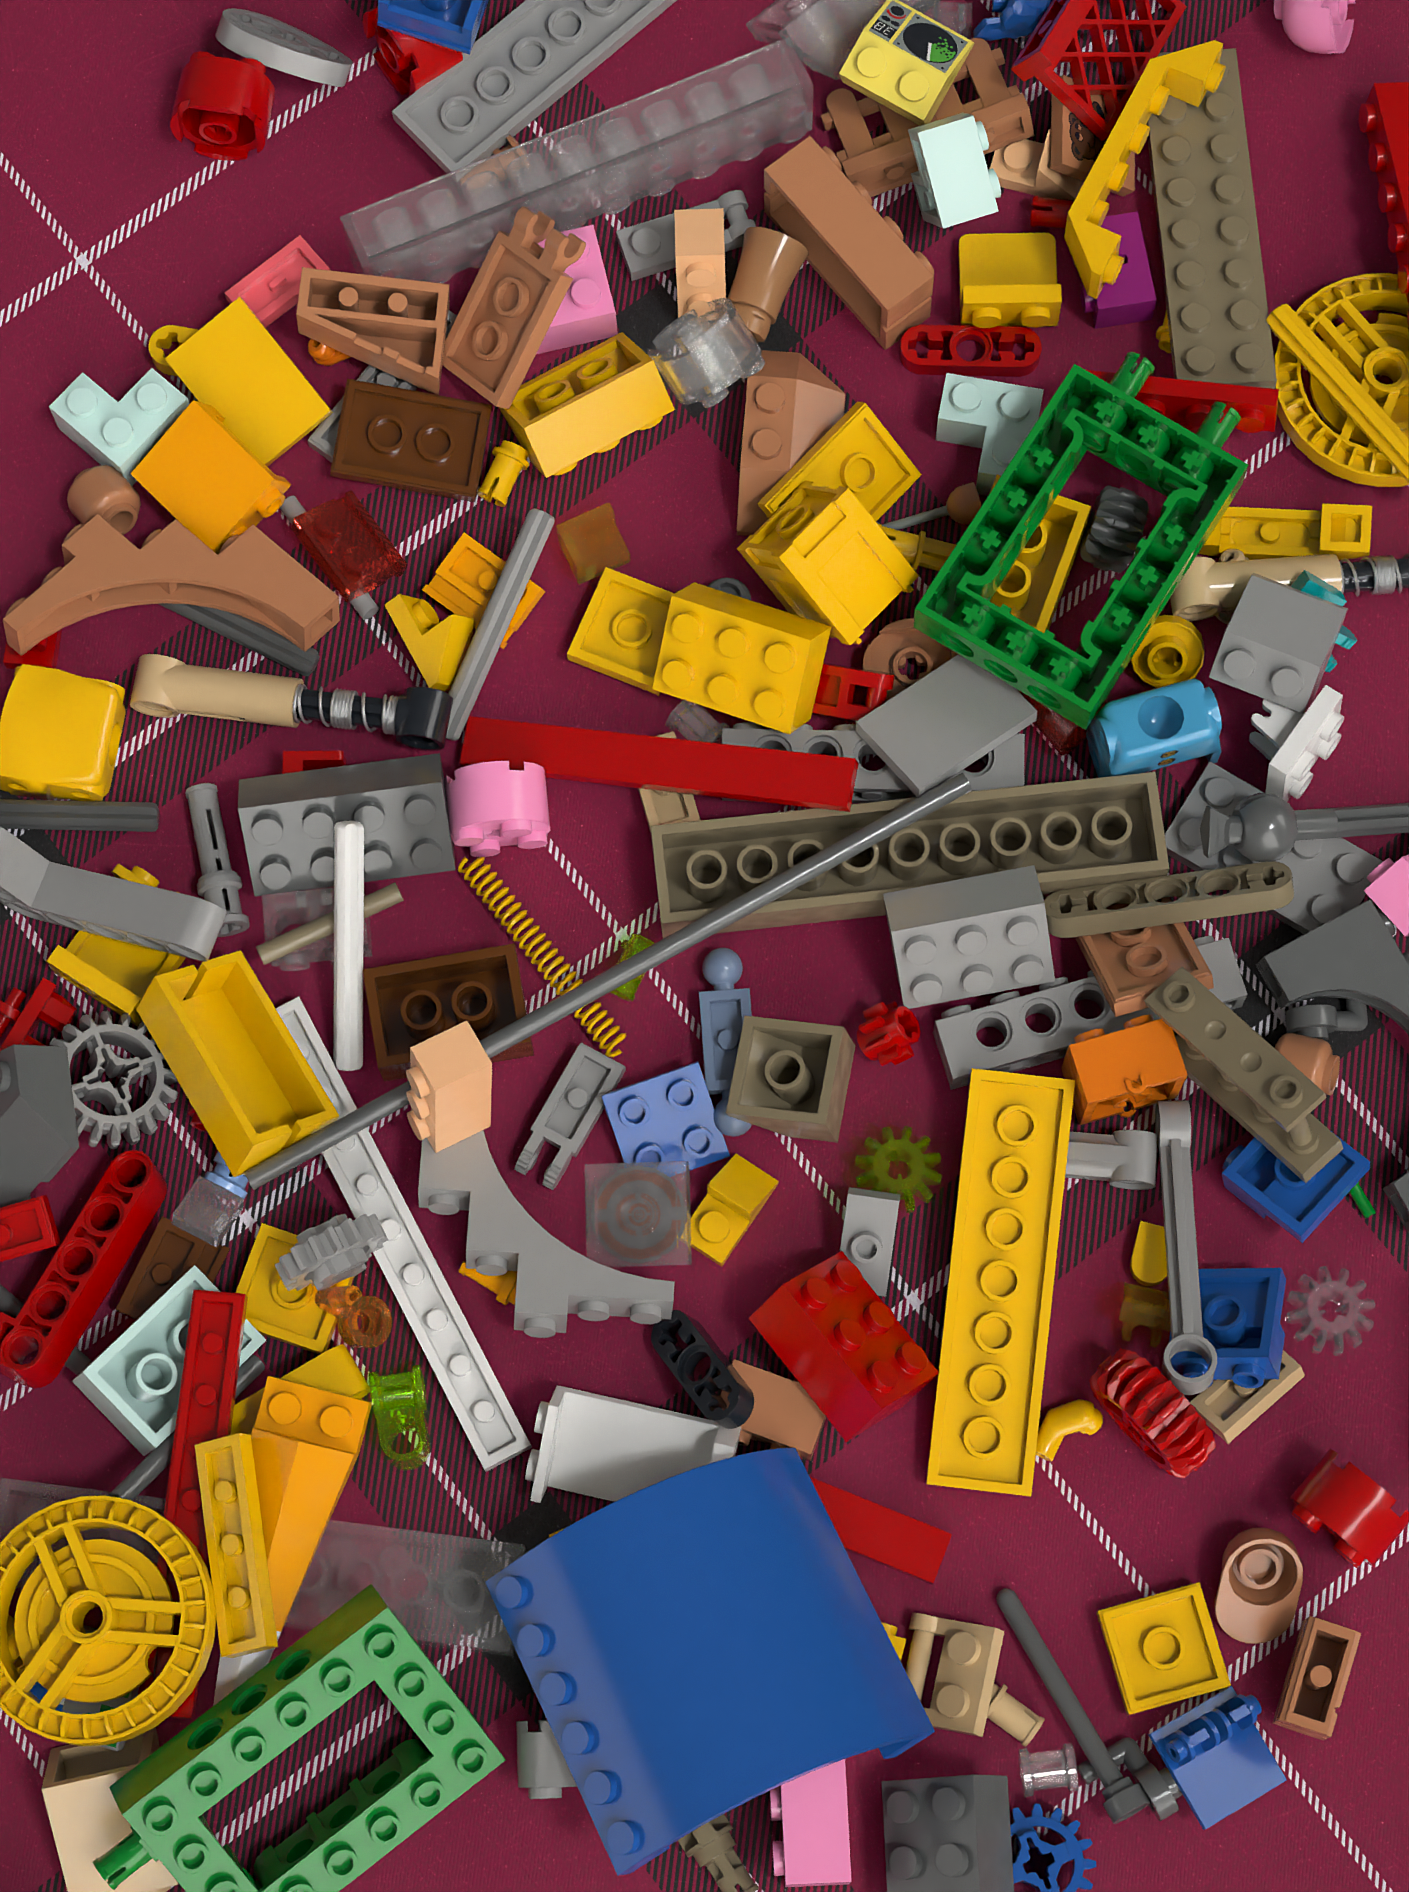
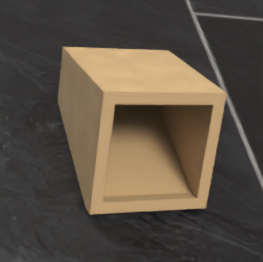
M156 1727L126 1740L124 1749L119 1751L102 1746H78L73 1744L51 1749L42 1785V1793L68 1892H167L171 1886L178 1885L176 1879L160 1860L155 1862L152 1858L113 1890L107 1883L108 1879L105 1881L93 1864L96 1858L101 1857L132 1832L131 1825L121 1814L109 1787L160 1748Z

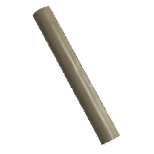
M395 882L364 896V919L404 901ZM334 911L256 946L263 964L266 965L333 934Z

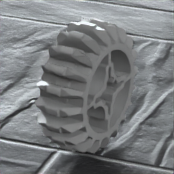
M108 1010L102 1011L99 1016L98 1026L88 1014L83 1015L79 1020L80 1030L71 1024H67L62 1030L64 1040L53 1038L49 1046L67 1047L69 1068L71 1059L80 1051L87 1048L90 1053L88 1064L91 1073L83 1076L79 1083L72 1085L78 1137L82 1130L90 1132L88 1138V1145L90 1147H96L102 1135H106L107 1144L110 1149H116L119 1146L121 1133L130 1145H135L140 1140L139 1129L151 1136L158 1128L155 1119L166 1121L171 1113L164 1103H174L178 1096V1092L168 1086L176 1083L178 1080L171 1069L164 1068L168 1066V1063L162 1053L158 1052L159 1048L154 1039L149 1040L145 1036L148 1031L143 1021L136 1030L129 1027L131 1021L129 1013H123L118 1024H113L110 1012ZM110 1045L124 1048L135 1057L130 1059L120 1058L114 1054ZM104 1071L109 1078H121L115 1088L110 1081L103 1083L99 1081ZM147 1075L149 1081L147 1101L142 1107L132 1112L128 1104L131 1100L128 1086L136 1083L139 1077ZM98 1101L105 1105L110 1115L115 1116L97 1113L85 1106L83 1102Z

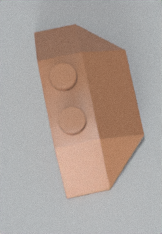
M752 350L740 463L737 535H753L769 519L757 503L844 416L845 393L801 353Z

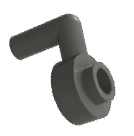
M1345 999L1346 1011H1336V1007L1331 1005L1295 1007L1285 1012L1287 1033L1323 1039L1325 1041L1329 1040L1328 1033L1334 1031H1362L1368 1025L1367 1006L1357 1001Z
M1122 1738L1107 1747L1117 1767L1125 1763L1135 1783H1140L1151 1802L1148 1806L1159 1821L1179 1811L1176 1799L1183 1794L1166 1767L1158 1771L1152 1763H1149L1136 1741L1132 1738ZM1088 1759L1076 1766L1087 1785L1099 1778Z

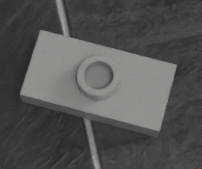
M849 1187L840 1251H843L851 1263L860 1270L863 1278L878 1296L886 1297L900 1194Z

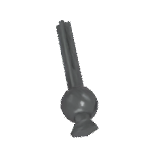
M1266 793L1253 794L1240 801L1233 810L1232 815L1229 816L1210 806H1206L1200 825L1203 854L1210 858L1226 846L1234 845L1239 853L1251 861L1272 862L1280 860L1287 855L1293 848L1295 841L1409 833V802L1293 810L1289 803L1277 795Z

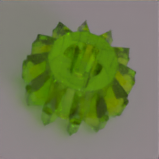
M905 1126L903 1128L901 1140H895L891 1128L885 1127L882 1129L884 1145L876 1139L868 1137L864 1142V1146L871 1155L862 1154L856 1156L855 1165L862 1170H866V1172L856 1177L857 1187L863 1188L874 1186L871 1189L872 1191L900 1194V1200L903 1202L905 1211L912 1213L915 1210L913 1195L921 1201L929 1203L932 1200L933 1194L926 1185L934 1186L941 1183L942 1175L930 1169L940 1164L941 1156L935 1152L923 1154L930 1145V1138L926 1135L920 1137L915 1144L911 1143V1127ZM899 1160L908 1164V1177L906 1179H902L901 1174H898L897 1180L888 1176L889 1163L891 1161H895L896 1166L899 1165Z

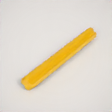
M1288 304L1275 308L1266 319L1270 329L1409 483V438Z

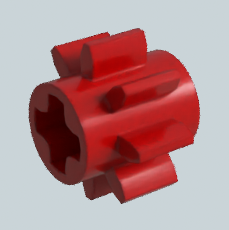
M881 1001L863 1011L866 1022L858 1026L857 1041L867 1058L873 1061L879 1060L880 1065L884 1066L890 1062L897 1065L914 1056L910 1045L918 1042L920 1026L911 1010L904 1006L898 1007L895 1001L888 1005Z

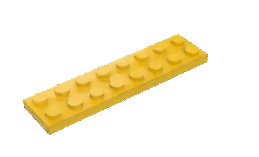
M971 1069L926 1484L1031 1497L1075 1080Z

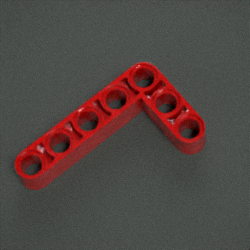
M125 1151L117 1155L110 1163L16 1319L0 1312V1374L26 1387L35 1389L52 1383L60 1373L167 1194V1183L149 1156L142 1151ZM146 1175L139 1185L130 1187L136 1178ZM119 1218L118 1223L112 1229L103 1231L108 1222ZM93 1262L87 1272L77 1275L78 1270L84 1264ZM66 1306L64 1312L59 1317L49 1320L51 1314L57 1308ZM39 1350L33 1361L23 1364L24 1358L29 1353Z

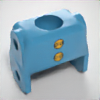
M1188 679L1107 703L1089 724L1086 737L1098 778L1139 774L1202 756L1207 758L1208 763H1217L1221 754L1219 735L1222 730V720L1212 689L1210 687L1204 688L1202 682L1197 679Z

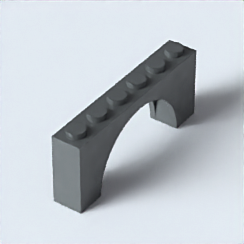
M1371 899L1271 952L1256 964L1280 1009L1314 998L1333 997L1353 1000L1384 1013L1409 1035V953H1401L1392 937L1395 935L1392 921L1380 908L1376 909ZM1408 1167L1403 1174L1385 1186L1383 1190L1409 1233Z

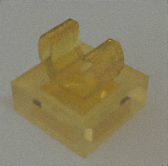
M1125 1283L1119 1320L1123 1321L1122 1338L1124 1341H1130L1132 1330L1135 1326L1144 1325L1148 1326L1152 1331L1150 1346L1157 1347L1162 1338V1330L1171 1331L1169 1292Z

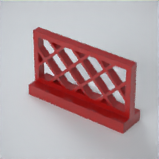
M1052 0L1011 67V70L1023 82L1035 76L1093 134L1103 141L1109 137L1149 60L1159 55L1187 6L1181 0H1156L1167 11V14L1163 20H1153L1149 0H1135L1139 20H1127L1123 0H1109L1113 19H1100L1096 0ZM1078 30H1089L1094 52H1081L1077 36ZM1103 30L1116 31L1120 52H1107ZM1129 30L1142 31L1145 45L1144 52H1134ZM1059 62L1070 63L1074 85H1068L1054 72ZM1083 62H1096L1101 85H1088ZM1110 62H1122L1126 77L1125 85L1114 84ZM1090 95H1103L1107 111L1105 119L1093 109Z

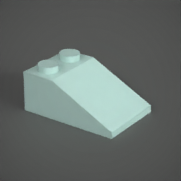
M195 1265L72 1380L143 1456L156 1449L176 1427L193 1290L220 1292ZM246 1318L239 1367L266 1341Z

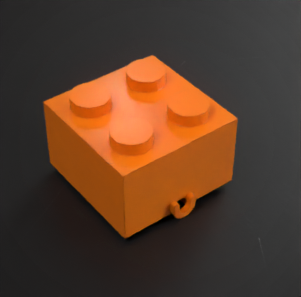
M1152 1014L1143 1015L1126 1021L1123 1024V1030L1105 1034L1103 1029H1094L1074 1037L1075 1043L1068 1046L1061 1070L1064 1079L1075 1080L1073 1107L1079 1126L1118 1114L1121 1117L1129 1118L1135 1114L1136 1109L1156 1104L1157 1101L1177 1098L1187 1078V1071L1173 1029L1162 1019L1154 1020ZM1126 1102H1129L1131 1105V1110L1125 1112L1123 1107L1127 1106Z

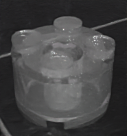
M719 298L707 302L712 311L698 316L694 309L685 313L664 328L654 338L652 342L657 350L648 349L647 351L680 404L689 405L700 401L704 408L714 406L729 394L728 386L739 378L745 379L756 374L765 365V360L761 356L760 346L729 298Z

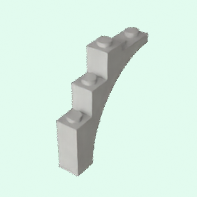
M483 1130L435 1153L427 1138L422 1140L418 1186L419 1208H428L431 1212L441 1215H451L458 1213L459 1210H469L466 1268L476 1269L478 1273L488 1276H500L506 1274L507 1271H517L514 1330H522L526 1335L537 1338H548L556 1333H566L567 1313L578 1314L579 1318L588 1321H603L608 1319L609 1316L630 1317L633 1322L639 1324H656L661 1319L671 1320L675 1282L644 1278L612 1269L570 1249L549 1234L527 1213L511 1193L496 1167Z

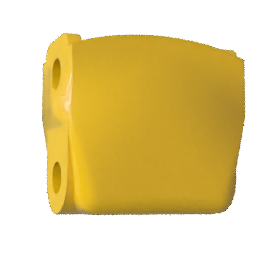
M25 664L17 666L14 673L15 678L7 694L0 719V790L10 792L11 795L45 800L103 801V797L108 794L111 787L126 714L123 704L125 689L109 681L81 677L59 669Z

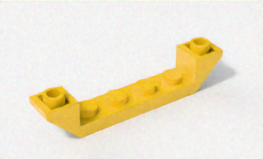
M1213 40L1149 60L1068 211L1064 238L1088 296L1097 299L1105 283L1113 285L1122 269L1124 258L1118 255L1122 236L1101 227L1109 209V203L1105 201L1111 190L1119 192L1130 168L1126 161L1131 152L1137 154L1141 152L1149 135L1150 126L1146 124L1151 114L1153 113L1157 116L1161 114L1169 95L1199 107L1207 91L1215 93L1226 69L1225 65L1220 64L1223 43Z

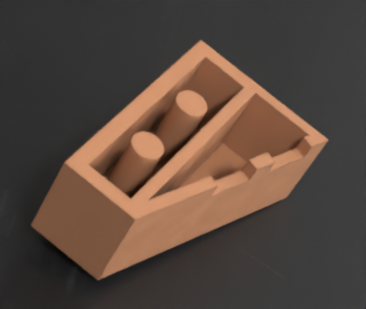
M302 267L296 313L298 332L430 393L439 395L449 311V284Z

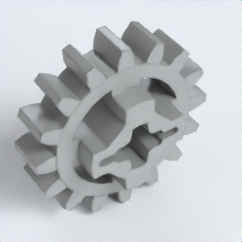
M346 1214L337 1215L327 1222L313 1228H308L296 1237L298 1243L290 1249L291 1253L281 1256L279 1258L280 1262L275 1264V1268L288 1291L295 1288L298 1291L309 1284L312 1287L315 1286L317 1291L325 1290L367 1268L365 1262L372 1256L371 1253L384 1247L382 1243L388 1241V1238L376 1214L370 1216L363 1214L353 1221L351 1218L348 1219Z

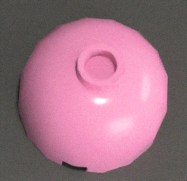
M1274 0V15L1277 20H1282L1285 33L1301 49L1320 54L1344 53L1349 45L1354 19L1346 20L1348 4H1355V0Z

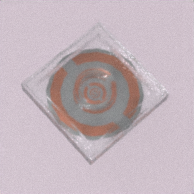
M689 1161L585 1164L587 1258L607 1267L692 1265Z

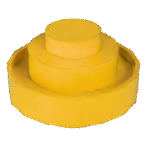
M1158 616L1131 659L1134 671L1144 682L1157 688L1194 679L1202 668L1205 652L1201 633L1191 622L1180 616Z

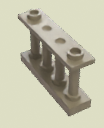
M1184 967L1178 969L1144 1000L1146 1006L1178 1034L1175 1038L1187 1071V1076L1302 1181L1307 1183L1344 1149L1341 1140L1310 1113L1327 1098L1326 1094Z

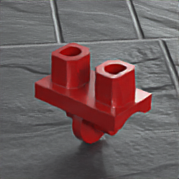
M43 977L21 1013L18 1011V1008L26 994L13 987L5 1002L0 1000V1037L9 1023L14 1025L2 1043L0 1051L13 1044L46 1046L31 1037L40 1021L62 1034L64 1026L70 1024L74 1019L77 1009L64 997L57 994L56 984Z

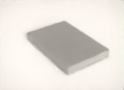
M958 654L856 721L855 731L903 783L919 797L941 785L1035 722L1037 710L1016 688Z

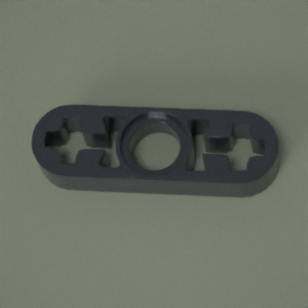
M672 1310L671 1320L661 1319L659 1323L654 1324L651 1333V1342L654 1349L704 1416L727 1429H734L744 1424L754 1408L753 1392L697 1320L679 1310ZM677 1331L681 1339L689 1345L685 1349L676 1345L678 1342L675 1336ZM710 1357L711 1365L707 1375L703 1379L695 1381L694 1370L696 1365L703 1358ZM720 1388L729 1393L728 1401L730 1405L728 1408L723 1398L715 1393Z

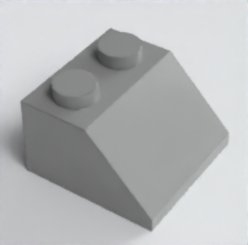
M1253 573L1225 631L1209 678L1304 714L1314 701L1348 608Z

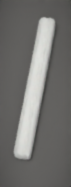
M357 821L337 822L334 826L333 1063L338 1070L343 1071L358 1070L363 1065L364 827Z

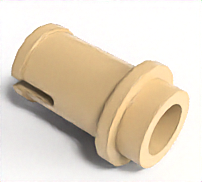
M994 1683L987 1718L1026 1747L1042 1726L1045 1718L1038 1716L1006 1692L1008 1686L1003 1684L999 1687Z

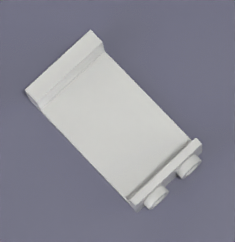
M557 1385L550 1402L541 1401L535 1421L534 1432L543 1434L540 1450H531L527 1464L525 1480L534 1482L530 1501L541 1503L548 1486L615 1502L670 1477L716 1461L735 1457L741 1427L727 1429L709 1419Z

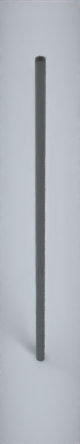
M960 773L479 1042L489 1059L972 791L968 779L963 773ZM409 1081L245 1171L244 1174L253 1190L410 1104L406 1094L407 1091L411 1090Z

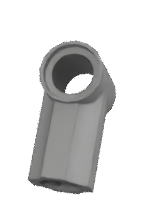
M1141 1130L1114 1131L1112 1135L1070 1132L1065 1178L1109 1181L1111 1186L1121 1189H1153L1156 1183L1158 1135Z

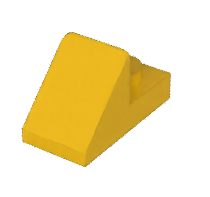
M398 594L385 604L389 615L428 687L449 692L469 648L474 629V619L452 614L439 623L437 613L427 601Z
M736 1153L707 1185V1195L687 1222L685 1233L680 1240L722 1267L779 1184V1181Z

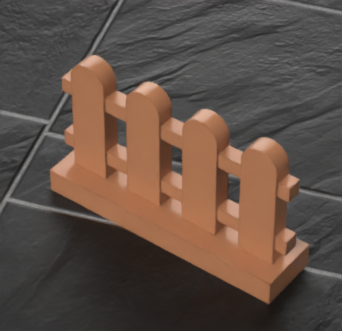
M971 38L969 40L973 41L974 45L953 83L970 77L979 99L962 105L952 83L931 122L960 113L974 115L975 122L981 121L988 137L989 149L983 151L985 155L1012 143L1034 136L1030 109L1023 93L1020 94L1017 85L1007 88L998 66L1005 64L1001 48L991 50L989 44L984 39ZM836 89L832 91L826 100L828 112L822 114L821 119L826 131L833 128L836 129L844 149L836 152V155L843 168L844 175L851 183L858 181L864 186L870 197L913 182L911 173L919 170L908 129L920 125L869 97L856 102L850 90ZM880 111L889 133L872 139L863 117Z

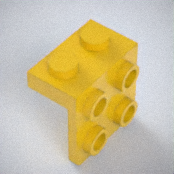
M965 234L960 238L959 284L961 325H972L979 328H992L996 326H1058L1062 295L1061 284H1057L1056 240L1052 234Z

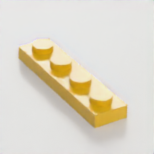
M236 1433L196 1444L195 1453L221 1657L235 1658L278 1647L251 1435Z

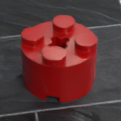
M378 6L368 10L363 15V28L366 39L368 40L375 36L380 48L373 56L389 83L401 95L409 92V96H411L419 88L463 60L462 52L377 26Z
M198 51L190 56L189 63L181 71L171 116L170 128L175 138L182 143L183 136L195 143V152L218 160L239 161L247 159L248 152L256 148L257 154L261 152L265 146L275 99V88L271 80L265 75V65L252 58H243L238 61L231 58L215 57L208 52Z
M1329 1449L1289 1497L1296 1504L1295 1508L1291 1511V1515L1314 1534L1321 1527L1338 1540L1332 1549L1355 1568H1358L1363 1561L1373 1567L1408 1525L1409 1511L1406 1509L1399 1517L1390 1509L1397 1501L1394 1497L1351 1462L1348 1461L1343 1469L1333 1463L1338 1453Z

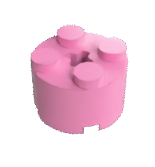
M490 761L468 765L455 770V780L448 776L445 777L450 836L455 845L470 847L471 856H494L500 853L501 846L518 845L519 848L534 849L548 844L547 834L550 832L545 770L542 766L524 762V771L510 770L509 761Z

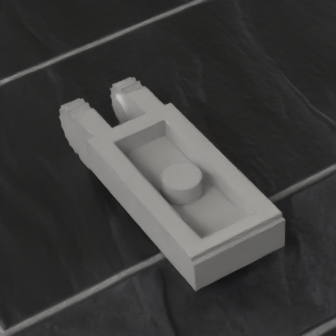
M580 1043L531 1127L532 1135L519 1156L514 1170L526 1175L535 1165L542 1146L546 1141L560 1149L553 1162L548 1166L542 1185L554 1190L567 1170L572 1156L577 1157L604 1110L601 1095L616 1089L626 1071V1067L589 1046Z

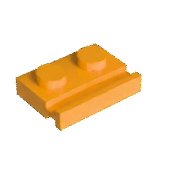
M464 532L435 571L436 575L429 585L426 584L422 590L454 614L473 618L474 628L477 629L506 562ZM530 579L500 645L502 649L508 644L506 642L513 632H517L545 593L541 587Z

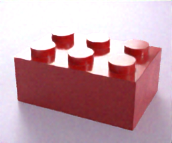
M843 1251L782 1284L749 1317V1320L845 1442L853 1439L903 1407L939 1374L938 1370L927 1358L924 1350L914 1342L895 1318L892 1310L883 1303L863 1278L860 1270L851 1263Z

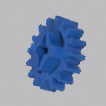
M1040 1804L1033 1805L1031 1817L1027 1818L1024 1817L1018 1807L1011 1810L1013 1824L1010 1825L1011 1837L1015 1836L1018 1851L1013 1861L1014 1884L1022 1882L1035 1888L1036 1892H1060L1056 1881L1063 1863L1073 1860L1070 1881L1062 1892H1076L1078 1888L1081 1890L1092 1889L1093 1884L1083 1877V1871L1095 1868L1096 1861L1084 1859L1082 1851L1089 1848L1093 1843L1091 1839L1078 1841L1074 1836L1081 1824L1078 1820L1064 1826L1060 1823L1062 1809L1056 1808L1050 1817L1046 1818L1043 1817ZM1033 1827L1049 1829L1058 1834L1065 1842L1056 1846L1039 1839ZM1027 1840L1031 1848L1035 1849L1039 1856L1047 1854L1051 1860V1864L1044 1868L1046 1875L1044 1880L1047 1888L1043 1879H1039L1036 1872L1027 1874L1024 1870L1023 1864L1030 1860L1028 1852L1030 1847Z

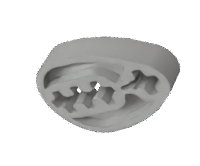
M225 9L215 34L216 39L222 45L245 58L256 59L263 63V65L279 71L335 87L345 86L353 63L350 58L321 40L277 19L249 10Z

